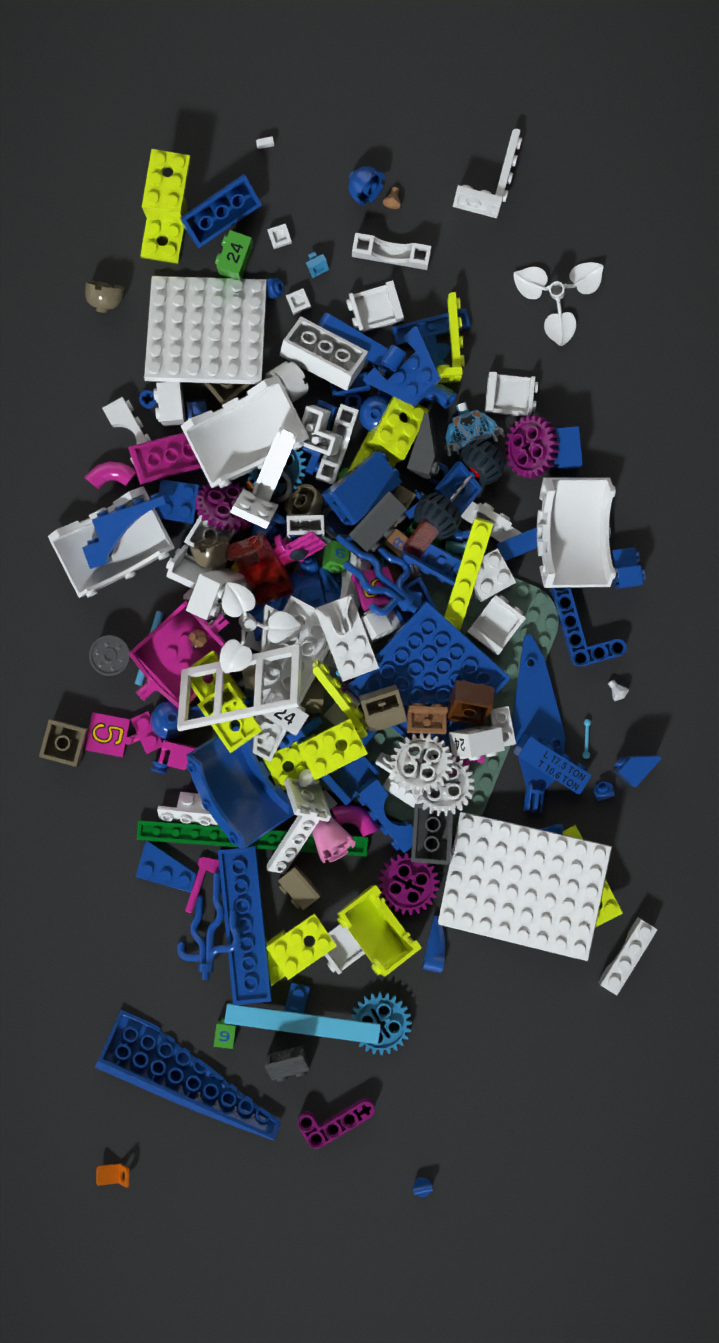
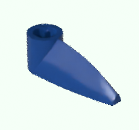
M433 915L422 969L442 973L445 962V936L442 925L438 923L439 916Z

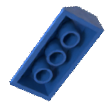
M243 174L180 217V220L191 240L200 248L259 208L262 204L248 179Z

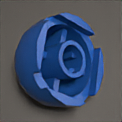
M363 166L354 170L350 174L348 191L351 198L361 206H367L364 204L366 202L372 203L383 189L384 185L381 182L382 179L385 180V175L371 166Z
M375 395L364 400L360 406L359 420L365 429L370 431L378 425L390 399L382 395Z
M275 512L267 529L253 523L251 534L254 542L258 546L263 544L265 550L271 549L270 545L275 542V536L280 534L282 540L286 537L287 520Z
M170 701L162 702L151 713V728L160 738L177 739L186 731H178V708Z

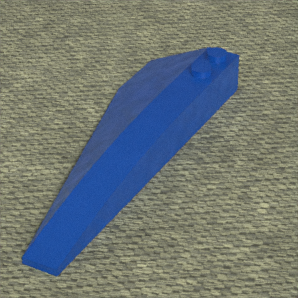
M120 1010L94 1066L95 1068L191 1110L267 1139L275 1140L281 1121L264 1108L256 1105L251 1098L238 1091V1088L233 1084L225 1081L224 1077L202 1060L194 1057L185 1047H181L171 1036L163 1033L158 1026Z

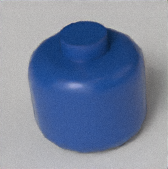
M310 555L303 562H300V568L304 575L314 576L316 573H319L320 564L317 557Z

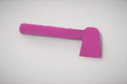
M205 857L199 858V870L185 909L187 913L193 912L206 870L213 874L216 871H220L219 860Z

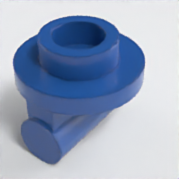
M279 278L266 279L267 299H274L283 295L284 284Z
M600 782L594 787L596 802L615 796L613 786L608 782Z
M425 1177L416 1179L413 1184L414 1195L419 1197H426L433 1191L432 1183Z

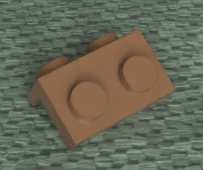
M421 703L412 704L407 709V733L446 734L448 707H443L441 704H432L431 707H426Z

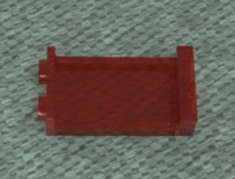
M263 533L227 546L229 561L234 560L254 590L255 601L258 605L294 593L292 577Z

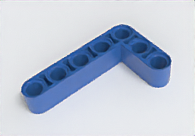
M326 312L317 324L368 351L366 362L390 376L405 361L406 353L400 348L391 345L387 349Z
M563 587L560 590L550 588L569 657L574 666L590 665L621 656L626 652L627 645L621 639L587 647L571 588ZM563 597L569 600L567 608H563L560 605V599ZM567 616L574 618V625L571 627L565 623ZM573 634L579 636L580 641L577 645H573L570 642V637ZM615 642L621 645L619 653H615L612 649ZM597 647L603 651L601 658L594 656V650ZM577 653H582L585 657L584 662L581 664L575 660Z

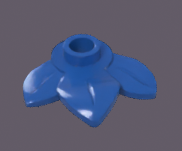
M435 335L426 337L424 341L436 367L447 365L443 359L449 354L451 347L444 343H437Z

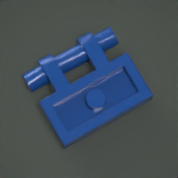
M318 716L304 723L297 735L291 733L285 735L279 747L282 749L288 748L294 741L302 742L307 739L309 735L318 731L317 727L323 723L321 718Z

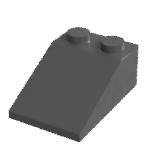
M424 413L407 469L412 475L434 480L436 476H439L441 466L439 465L440 460L434 422L428 413Z
M301 1045L267 1054L265 1069L272 1080L277 1079L279 1082L288 1079V1076L291 1075L296 1077L306 1075V1071L310 1070L305 1046Z

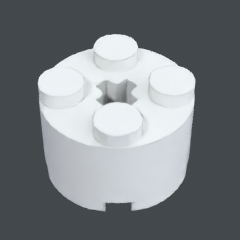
M285 361L267 372L266 379L278 375L293 403L307 394L308 383L304 384L303 379L305 375L294 362L287 363L288 361Z

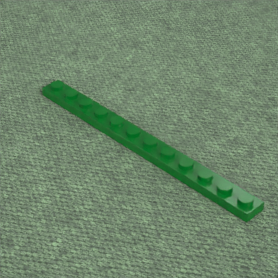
M138 820L137 840L238 847L230 842L229 837L219 826ZM271 830L248 847L256 846L257 849L276 850L288 831ZM312 833L299 852L318 853ZM352 836L356 843L353 848L350 846L347 849L348 853L346 855L367 856L368 837Z

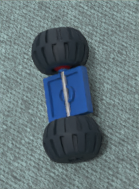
M483 439L474 440L466 444L459 454V460L434 489L437 493L428 494L417 503L414 519L419 527L436 539H446L452 536L460 526L461 515L483 489L480 485L492 484L502 476L505 468V458L500 450L492 445V443Z

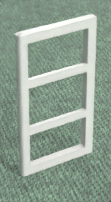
M298 644L252 654V661L249 666L256 664L254 707L222 713L224 672L220 661L182 669L177 722L178 731L300 707L301 645ZM292 657L290 699L262 705L264 662ZM216 673L213 715L188 720L191 678Z

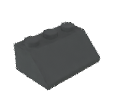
M388 492L349 536L366 552H375L381 545L379 541L383 537L388 538L394 531L392 527L397 522L400 524L407 517L405 514L407 509L392 493Z
M415 804L411 862L451 864L454 814L451 810L448 811L447 816H445L444 811H441L440 815L437 816V810L430 814L429 807L423 810V804Z

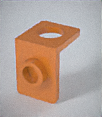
M118 1163L97 1166L96 1184L98 1186L119 1183L125 1188L129 1187V1168L125 1165Z

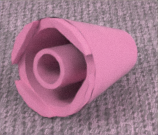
M333 817L328 822L319 820L312 831L319 857L323 863H325V860L333 862L348 853L347 849L350 846L353 848L356 843L353 837Z

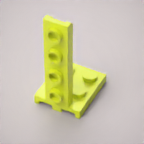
M451 292L448 296L452 367L450 365L438 366L437 369L442 378L438 383L460 382L463 374L462 367L465 366L464 355H460V348L463 347V336H459L462 320L457 314V310H460V298H456V292Z
M318 659L313 662L314 675L348 719H351L360 739H363L368 735L366 732L368 726L362 711L358 707L355 708L348 693L344 694L340 689L341 684L339 681L330 676V670L325 663L321 664ZM340 739L336 742L335 746L338 750H344L347 747V742Z

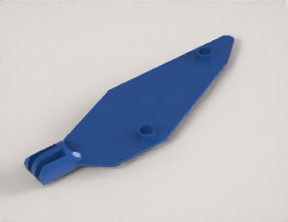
M527 634L523 638L512 718L516 741L515 748L524 733L529 736L533 733L542 739L541 744L545 746L550 744L558 749L556 753L561 756L564 753L566 736L545 658L533 637ZM529 659L532 661L531 666L528 665ZM518 757L526 786L523 811L542 813L545 790L555 779Z

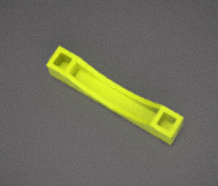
M474 517L444 617L459 631L464 621L493 527V522Z

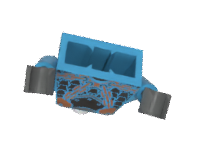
M466 402L456 405L459 416L452 418L445 436L448 456H451V451H456L457 455H459V450H462L471 441L480 439L491 440L492 434L495 442L498 441V435H502L505 438L503 429L498 427L494 420L485 413H480L479 410L470 412Z

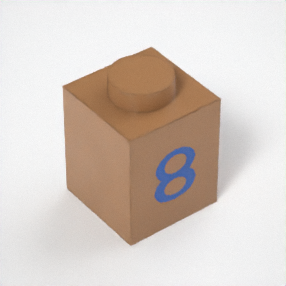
M398 529L384 542V546L401 558H403L401 553L403 548L411 553L414 551L412 548L414 543Z

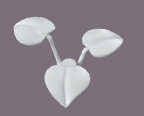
M593 262L579 264L569 274L570 280L574 284H562L559 281H555L547 287H544L548 282L547 275L539 267H529L514 272L516 287L524 297L538 299L542 294V290H549L551 297L556 300L558 314L554 313L547 317L544 329L547 336L559 346L569 342L576 330L574 315L570 312L562 314L560 299L564 297L565 289L577 286V290L582 294L595 292L601 283L603 265Z
M226 582L222 608L231 617L240 616L239 624L242 627L241 643L236 639H230L223 645L220 652V665L225 673L241 671L251 663L252 651L249 647L244 646L245 633L255 630L256 626L268 630L267 638L276 644H283L292 640L301 629L300 623L285 611L274 612L268 619L269 626L256 622L255 618L246 612L252 610L255 606L254 595L246 587L233 582Z

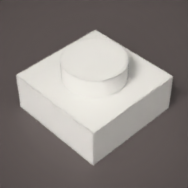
M286 224L267 229L273 249L292 244Z
M304 288L286 295L293 315L311 308Z

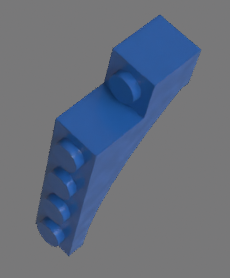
M156 493L150 496V500L144 501L141 498L133 501L132 506L126 507L123 504L115 507L113 512L108 513V510L96 513L97 517L92 519L98 538L88 540L87 545L82 547L89 568L93 569L113 561L112 554L126 531L150 510L170 502L168 494Z

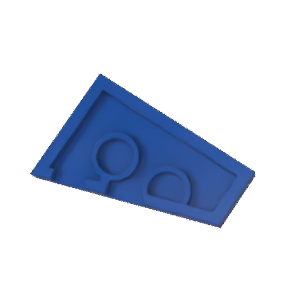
M146 840L136 877L191 893L197 873Z

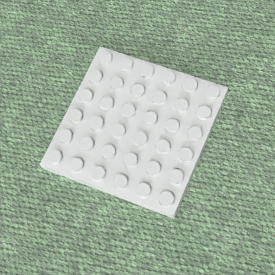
M152 276L145 381L259 384L262 381L266 279H241L240 281L233 278Z

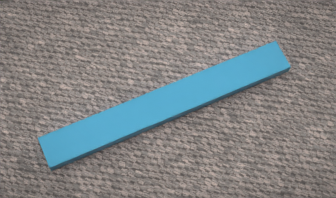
M227 1003L224 1022L226 1024L378 1044L381 1024L246 1005H233L231 1003Z

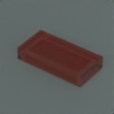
M423 519L404 544L403 550L420 558L439 532L430 522Z

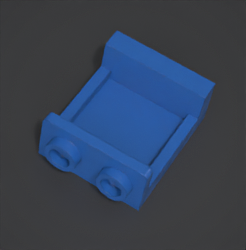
M368 754L321 777L345 805L358 795L355 791L373 776L377 778L381 775L378 772L381 768L374 761L370 763L366 758Z

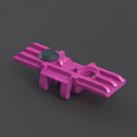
M313 531L292 542L288 539L282 540L279 534L274 537L275 549L265 550L263 544L257 546L260 560L240 570L238 573L247 577L246 582L249 585L256 586L272 576H278L282 567L291 562H303L306 557L323 549L327 542Z

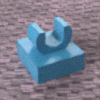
M315 251L308 254L310 261L306 262L312 278L329 270L323 254L318 257Z

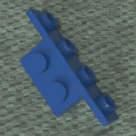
M430 541L419 557L404 548L402 549L401 553L406 563L419 566V569L425 574L429 575L431 573L436 576L435 578L444 584L447 582L453 588L456 580L453 576L460 567V558Z

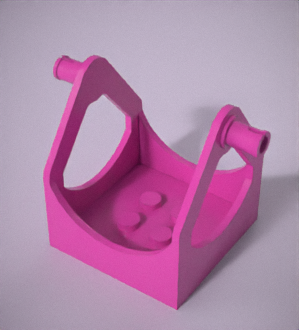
M186 600L128 653L147 678V682L136 691L143 701L156 690L179 709L182 669L191 667L211 651H215L220 658L221 649L226 642L218 632L229 624L222 614L209 624L205 619L186 611L189 603ZM196 629H202L207 634V642L203 647L195 648L191 645L188 638L189 634ZM213 674L205 675L204 680L207 683H211L213 681ZM191 686L189 703L197 696Z

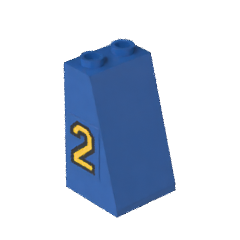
M374 451L321 494L344 525H355L388 492L393 491L402 482L399 478L401 476L396 468L390 466L388 463L389 459L384 452Z

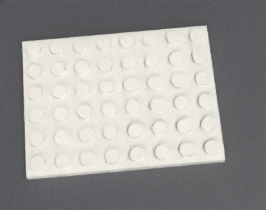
M460 812L438 923L439 925L588 961L612 846Z

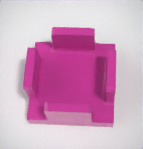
M164 740L159 763H164L167 750H170L167 765L186 770V755L198 747Z

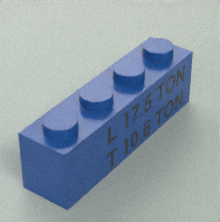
M524 733L512 753L580 795L592 776L587 773L588 768L580 763L577 766L571 763L573 759L564 753L560 756L556 753L558 749L552 745L547 744L545 746L541 744L542 739L533 733L531 736Z

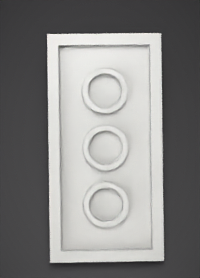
M352 594L314 609L342 682L379 668Z

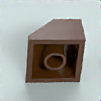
M456 680L451 691L446 720L484 726L493 708L494 687L487 686L486 684L470 683L465 680Z

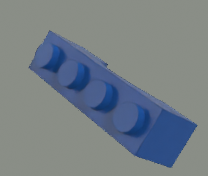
M373 776L355 790L358 794L356 798L362 806L367 805L370 809L367 812L374 821H379L381 824L379 829L385 836L389 834L392 838L390 843L395 850L400 849L405 853L412 847L413 826L408 821L393 822L387 819L384 812V803L388 793Z

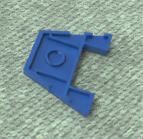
M416 325L404 336V339L416 352L388 380L375 367L362 379L366 384L413 407L442 379L428 351L421 331Z

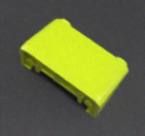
M373 885L364 890L338 912L337 921L342 928H347L373 964L371 966L373 971L377 975L387 976L422 947L417 940L413 941L409 937L411 935L404 930L385 904V899L379 898L381 894L379 888Z

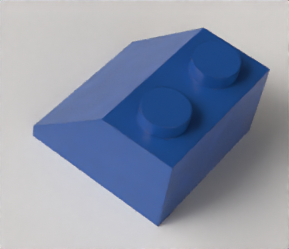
M656 755L621 757L614 764L616 768L613 771L630 786L636 788L662 758Z

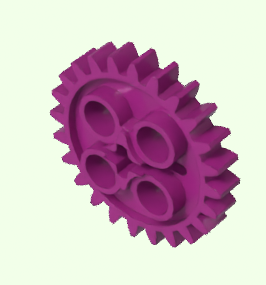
M527 415L526 418L521 417L520 422L515 421L516 427H510L512 434H507L510 439L505 441L508 448L504 449V451L509 452V454L505 458L511 460L508 466H514L512 471L517 472L518 476L537 478V476H543V472L548 473V467L554 466L551 461L557 460L554 454L558 453L559 450L555 449V446L559 445L560 442H555V439L559 435L553 434L556 428L550 427L551 422L546 421V418L536 415Z
M231 480V483L223 488H220V486L211 488L208 482L207 486L203 485L202 490H199L195 501V509L198 510L197 515H202L201 520H208L207 526L213 524L214 530L220 527L221 532H224L225 529H228L229 533L232 532V529L239 532L240 527L243 530H246L247 526L251 527L252 522L230 513L242 490H246V486L240 488V483L233 485Z
M405 852L404 858L397 854L398 860L395 861L391 857V864L384 863L387 869H380V872L384 875L378 877V880L382 881V883L378 884L377 887L383 888L380 895H385V902L389 901L388 908L393 905L395 906L394 912H397L400 908L402 915H404L406 910L412 915L415 909L419 914L420 907L427 910L425 904H433L430 900L431 897L437 898L433 891H439V888L434 886V884L440 882L438 879H434L438 873L431 872L434 869V865L428 867V863L411 862V857H408L407 852ZM401 866L409 868L407 875L402 876L398 873ZM419 874H424L427 879L425 883L418 884L416 877ZM396 875L405 881L411 879L413 885L423 888L424 891L421 892L412 886L405 888V883L394 879L393 876ZM398 883L401 886V890L398 893H393L390 890L392 884ZM410 892L418 893L417 900H408L407 896Z

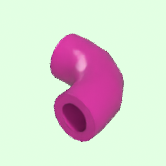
M109 461L94 467L84 478L97 489H100L103 484L111 480L118 481L127 487L135 479L137 473L134 468L122 462Z
M347 804L330 809L332 817L340 825L354 824L359 828L363 837L380 830L376 820L374 821L367 813L368 811L360 806Z

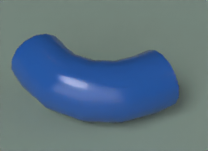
M437 383L418 404L431 401L438 403L446 409L453 404L457 394L450 388Z

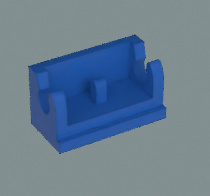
M367 372L359 373L347 391L329 382L333 399L344 397L351 393L359 394L370 391V385L362 380L367 375Z

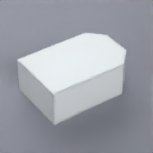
M273 136L256 140L257 149L274 146Z

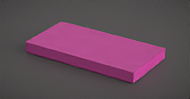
M184 432L133 445L128 448L140 485L201 468Z

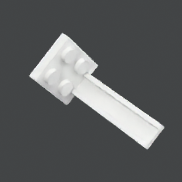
M519 129L512 131L496 194L493 195L487 190H474L468 185H458L453 207L497 218L502 201L506 202L508 191L505 190L506 184L511 183L513 173L510 172L511 166L515 167L518 155H514L515 149H520L522 138L519 137Z
M282 427L279 428L252 493L243 489L230 513L267 529L278 508V504L271 502L270 499L297 439V434Z
M287 777L284 784L294 815L298 816L267 863L268 871L285 874L319 820L328 822L332 817L321 785L301 787L298 779Z

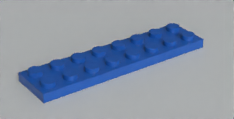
M253 846L246 847L243 850L240 848L218 850L227 945L233 942V935L229 928V912L231 910L237 912V927L241 934L239 947L235 951L228 953L233 1005L273 1001L268 951L266 949L267 941L257 848Z

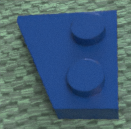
M319 569L325 603L340 599L342 587L341 572L331 573L327 569Z

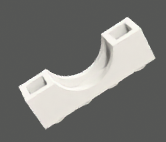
M355 233L352 257L427 270L431 246L417 243H391L380 240L372 235Z
M121 397L102 408L113 427H124L134 433L137 444L151 441L148 434H143L141 428L144 426L139 417L134 418L131 412L134 408L129 400L125 401Z
M340 404L332 432L342 435L343 438L336 455L328 456L324 454L316 480L331 485L336 482L359 410Z
M637 917L627 934L622 949L613 962L606 967L598 983L610 992L618 995L657 932V929Z

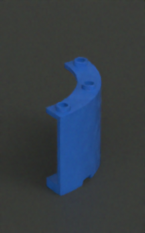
M239 721L231 726L232 730L238 731L240 729ZM216 735L186 755V766L202 799L204 809L209 811L219 827L229 837L230 842L243 850L293 816L294 812L288 795L278 784L276 786L272 784L268 778L270 773L263 761H258L256 754L252 753L253 738L230 753L219 736Z

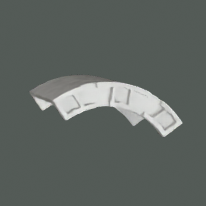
M278 375L264 379L248 390V395L240 399L238 397L223 404V408L215 412L210 410L192 417L181 425L211 488L217 486L223 488L229 485L231 480L257 468L259 471L262 470L280 427L298 435L292 448L293 450L304 446L303 442L309 438Z
M543 478L539 497L540 500H543L542 510H538L537 549L538 556H542L543 566H540V573L544 588L611 586L612 580L616 577V570L613 567L610 554L609 538L611 536V529L609 527L611 503L616 489L612 485L610 478Z
M144 486L127 492L113 502L114 505L108 508L104 507L90 514L89 518L80 523L75 521L56 529L48 536L79 598L85 595L87 598L92 597L98 593L97 590L124 577L129 579L135 576V571L157 559L167 558L170 556L168 552L175 548L154 508L140 517L126 531L112 554L113 561L93 569L89 568L82 547L87 545L88 540L98 538L92 519L97 517L96 513L108 510V513L115 511V507L123 504L129 507L133 505V501L141 498L144 501L150 500Z

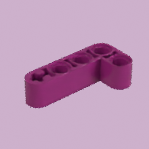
M362 1098L320 1124L312 1112L303 1111L298 1117V1127L309 1146L318 1149L371 1118L375 1112L374 1102L369 1098ZM363 1105L369 1107L368 1112L363 1110ZM347 1114H351L355 1119L352 1122H347L344 1117ZM305 1117H308L311 1119L312 1123L310 1125H304L301 1122V1120ZM335 1124L338 1126V1130L331 1132L328 1130V1126ZM314 1134H318L322 1139L315 1142L311 1137Z

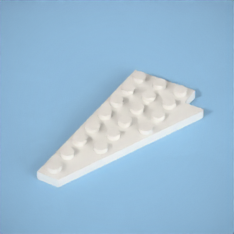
M290 596L283 611L291 614L300 623V631L292 640L283 644H276L267 638L268 630L262 628L260 653L298 644L301 645V704L315 678L313 662L318 659L322 664L330 648L317 613L314 611L315 608ZM267 604L264 606L263 625L269 626V617L278 611ZM292 657L264 662L262 705L270 693L276 694L279 692L290 699ZM257 715L255 719L263 731L253 737L252 753L271 762L286 730L263 715Z

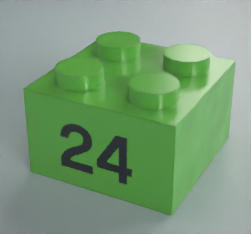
M230 230L228 235H224L222 240L223 250L222 253H218L215 264H217L216 268L219 275L241 281L254 247L251 237Z

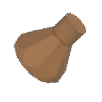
M392 187L391 193L383 200V204L387 208H400L401 203L397 187Z
M196 629L188 636L191 645L195 648L203 647L207 642V634L202 629Z

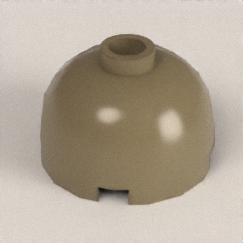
M89 281L85 284V297L91 306L96 307L97 312L107 313L108 309H114L121 303L124 287L114 284V288H112L113 286L108 285V283Z
M309 484L297 486L298 490L294 493L291 492L285 500L284 508L288 516L320 515L323 511L324 503L321 494Z
M219 536L220 540H214L211 537L196 542L194 547H190L194 560L204 568H210L211 570L222 568V564L229 559L231 553L227 536Z

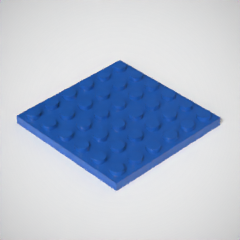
M425 601L375 655L379 668L354 677L347 685V688L359 698L360 695L396 684L407 719V709L414 703H421L426 707H431L432 704H441L443 707H448L451 691L456 680H465L470 683L486 684L487 686L494 687L495 696L511 677L433 606ZM446 720V734H431V738L433 740L437 736L439 742L444 741V747H447L450 744L449 732L462 730L468 724ZM407 722L391 726L401 736L407 737L410 741L413 740V734H415L416 738H419L421 734L407 733Z

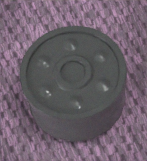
M112 635L102 636L92 644L89 651V660L94 670L105 676H114L123 672L130 664L131 657L128 655L130 649L119 637Z

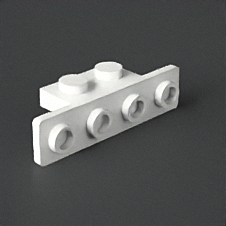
M472 501L461 515L463 519L471 524L474 517L493 522L490 536L499 542L522 534L511 526L512 523L509 522L510 518L503 513H500V515L493 511L494 508L487 503H479L478 505Z
M381 752L375 764L390 773L383 784V788L414 808L418 798L413 797L412 789L406 792L404 789L405 785L400 788L398 785L399 781H394L393 777L395 775H392L391 770L393 768L390 766V762H393L390 755ZM407 769L405 773L410 774L412 773V771L410 769ZM437 792L429 794L432 798L439 797Z
M180 792L177 808L158 806L157 809L159 819L167 822L179 821L186 824L197 823L205 826H219L209 811L204 809L202 799L197 793Z

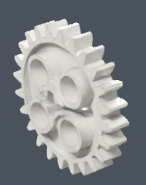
M423 733L420 734L419 738H416L415 734H413V740L410 741L406 737L405 744L399 742L400 749L394 748L397 755H391L393 762H390V766L393 768L391 773L395 775L393 777L394 781H399L398 785L400 788L405 785L404 789L406 792L412 789V793L415 795L417 790H419L420 794L423 795L424 790H427L431 794V788L438 791V784L445 786L443 779L450 780L447 773H453L452 768H450L454 766L451 760L453 758L452 753H449L450 749L448 746L444 747V741L439 742L437 736L432 740L431 734H428L426 738H424ZM413 751H419L418 755H411ZM432 755H438V758L435 760L429 759ZM409 768L414 769V771L410 774L405 773L406 770ZM428 772L433 773L429 778L424 777Z
M456 756L452 758L454 766L450 768L457 775L450 778V780L443 779L445 787L438 784V791L431 788V793L437 792L439 797H430L427 790H424L423 795L420 794L419 790L413 795L414 798H418L417 804L424 803L423 810L428 807L430 808V814L434 810H437V816L440 815L441 811H444L445 816L448 815L450 810L455 814V808L462 811V804L468 805L467 799H472L470 792H474V787L470 785L474 784V779L470 778L473 776V773L467 772L469 770L468 765L462 767L463 760L457 763ZM428 772L424 775V777L428 778L427 776L433 773ZM451 790H456L459 792V794L457 796H451L449 792Z

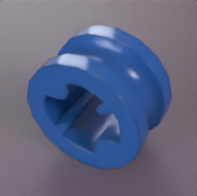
M150 390L143 391L139 396L140 404L144 408L151 409L157 403L154 399V393ZM151 395L150 397L153 398V402L150 401L149 404H145L146 402L143 401V398Z
M356 393L347 395L345 405L349 406L350 398H357L358 405L356 407L353 405L351 408L359 410L362 404L361 397Z
M157 760L152 761L154 766L150 770L167 774L166 768L169 767L167 763L161 764Z

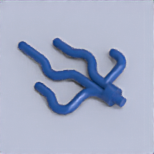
M338 534L336 536V540L355 556L370 561L373 564L376 578L386 586L376 587L370 585L365 575L349 561L343 563L344 568L359 580L360 585L365 591L371 594H384L391 599L384 608L371 603L369 609L373 613L385 616L396 605H399L404 611L409 609L412 613L416 612L419 607L413 603L415 599L406 594L403 589L404 582L411 574L410 565L403 558L392 555L383 547L377 549L378 554L387 561L398 564L403 568V573L394 584L383 574L380 561L376 556L360 550L343 535Z
M218 871L213 874V905L217 915L207 929L206 942L198 932V925L203 915V896L198 895L195 903V916L191 922L190 931L193 939L199 945V954H187L183 941L178 942L177 945L178 955L182 960L199 961L198 972H202V980H210V972H214V957L218 953L233 952L239 947L241 942V934L237 927V912L231 910L229 912V928L233 935V942L230 945L214 947V932L224 919V908L220 901L221 879L220 872Z

